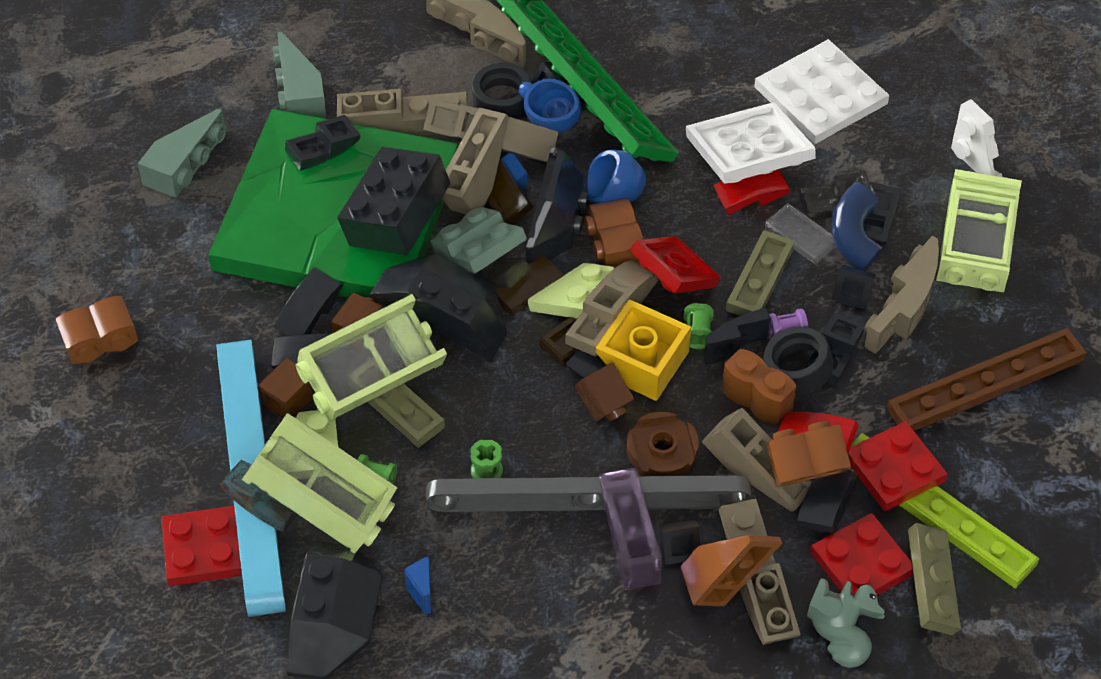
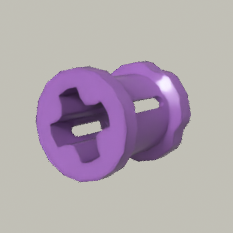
M796 309L795 313L776 316L774 313L769 314L768 334L770 340L783 330L792 327H808L807 317L803 309Z

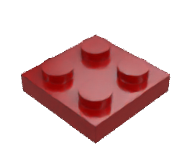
M677 236L636 240L630 250L639 259V264L644 269L653 272L662 281L663 287L673 293L715 288L721 278Z
M906 421L851 447L848 452L851 468L856 471L857 476L884 511L946 481L947 472Z
M234 506L161 516L166 577L169 587L242 576Z
M872 513L811 545V555L839 591L842 592L846 582L850 581L852 583L853 596L863 585L871 586L875 590L876 595H879L914 575L910 559Z

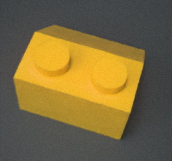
M629 299L596 346L595 352L606 365L612 362L615 364L629 389L657 401L689 352L691 326Z

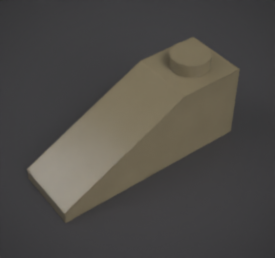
M483 108L478 109L446 169L451 184L442 199L452 211L467 214L475 208L484 207L492 192L509 119L507 114Z
M743 408L723 418L702 440V443L728 470L737 476L747 478L752 486L789 511H795L804 501L812 482L808 480L793 485L777 487L766 447L768 441L772 439Z

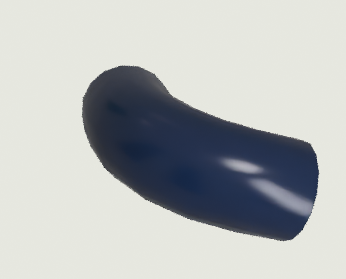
M854 182L839 199L832 212L830 229L836 249L853 268L866 271L879 256L883 247L875 242L865 232L864 228L866 218L879 205L878 199L868 187L859 182Z

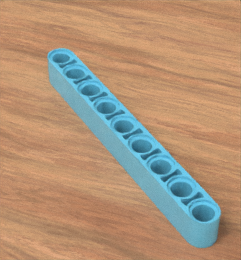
M252 340L216 344L248 617L285 612L286 603L272 496L266 491L261 490L253 482L249 485L242 480L265 446Z

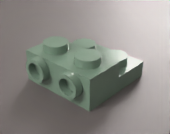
M478 207L469 211L459 223L444 227L436 235V238L430 242L437 255L475 274L527 240V237L522 227L504 223L499 211Z

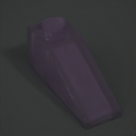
M635 467L599 474L615 557L625 591L661 584L662 557Z

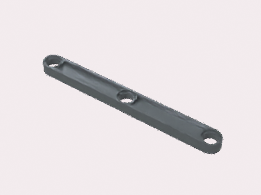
M736 475L437 479L429 482L426 486L425 504L430 510L436 512L720 509L724 505L751 500L752 496L750 481L743 476Z

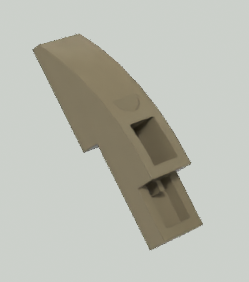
M426 0L428 14L454 25L462 31L469 32L471 44L478 49L485 50L521 68L526 65V42L514 23L489 1Z
M401 88L337 94V117L345 115L352 124L364 127H373L416 136H432L438 134L423 130L431 98L467 106L468 99L466 91L403 97Z
M431 98L423 130L462 140L479 108L463 104L457 105ZM509 117L501 152H513L517 156L547 163L550 148L556 146L559 132Z
M931 236L923 246L919 244L912 252L909 262L905 266L900 265L895 270L891 278V283H893L892 294L885 302L882 312L879 315L873 314L865 325L864 331L867 335L864 347L876 354L894 333L907 339L916 328L928 305L936 275L939 256L938 238Z
M633 260L626 261L617 266L600 281L584 300L583 312L565 334V344L596 357V346L630 299L641 304L659 278L653 272L644 269L638 262Z
M757 499L720 507L719 514L727 539L745 535L767 536ZM772 554L740 589L750 619L763 645L801 635L780 564L775 563Z

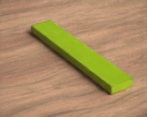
M861 433L852 442L851 447L869 439V437ZM938 486L899 504L926 525L947 531L948 541L1015 589L1038 564L1039 558Z

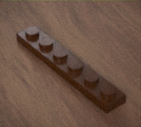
M1067 327L888 400L886 409L897 425L906 421L913 431H916L1081 363L1085 360L1087 352Z

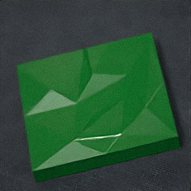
M272 109L208 254L211 271L298 287L313 268H318L344 284L338 296L349 298L352 293H355L365 298L369 297L386 268L425 256L444 201L441 199L408 255L349 246L337 219L338 215L381 147L439 154L446 170L459 147L458 143L352 124L360 134V140L332 159L300 171L285 151L286 140L315 133L316 123L328 119Z

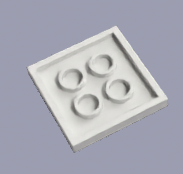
M829 39L755 78L754 87L769 102H775L814 145L887 105L889 100V94Z
M775 102L686 126L687 138L724 184L739 182L744 178L768 174L776 169L797 166L805 161L816 159L814 145Z

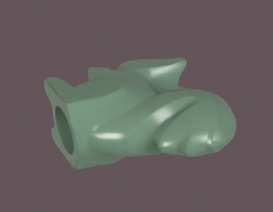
M821 578L809 605L807 617L811 619L814 628L820 636L830 641L827 650L832 654V660L843 667L853 668L865 663L873 648L869 635L855 626L859 616L884 619L885 611L879 606L877 595L871 586H861L853 596L852 583L847 581L841 593H834L829 590L827 580Z

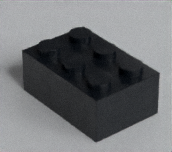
M381 147L337 217L349 246L408 255L451 184L441 156L439 154Z

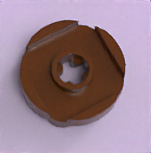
M653 412L642 416L637 420V425L632 431L630 429L627 435V456L641 477L681 476L693 470L694 462L698 456L699 438L695 428L688 421L685 424L677 419L676 414L670 412ZM660 440L664 441L665 445H672L667 450L655 448Z

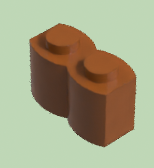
M624 198L589 205V216H584V225L587 235H593L595 241L592 242L596 261L601 260L604 266L614 268L629 260L639 263V259L630 250L636 240H643V236L636 222L629 199Z
M122 296L108 297L94 303L90 307L73 309L56 318L72 364L92 362L105 352L124 351L139 341Z
M739 349L724 364L722 390L730 400L741 406L750 407V410L758 419L773 426H778L782 422L785 413L793 411L796 384L788 375L777 369L767 367L766 363L758 355L744 349Z
M821 421L809 425V431L805 433L795 434L794 429H787L772 434L773 440L768 441L766 447L776 486L793 485L848 471L851 465L840 424L830 426L829 421Z

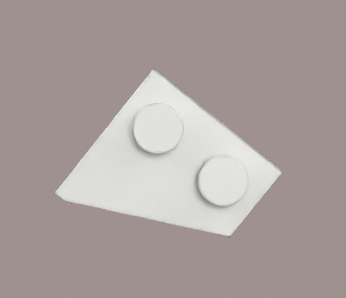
M970 99L960 106L951 149L958 158L963 159L976 173L1002 177V173L995 171L993 159L999 156L994 139L993 119Z

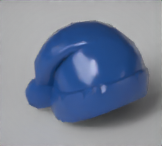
M543 79L534 84L523 82L519 87V94L524 98L525 112L532 124L557 131L560 135L569 131L581 116L579 97L575 90L566 83L556 79Z
M615 149L601 152L591 163L587 174L586 190L589 191L588 199L595 204L628 198L630 202H633L643 193L646 185V172L628 152Z

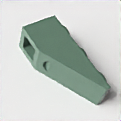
M277 32L279 45L273 46L275 65L281 64V68H275L277 86L284 87V91H278L280 110L327 118L321 73L282 32Z
M216 109L156 140L138 162L142 185L176 198L184 187L189 186L198 168L207 162L211 151L217 143H221L225 138L227 127L224 123L223 111Z

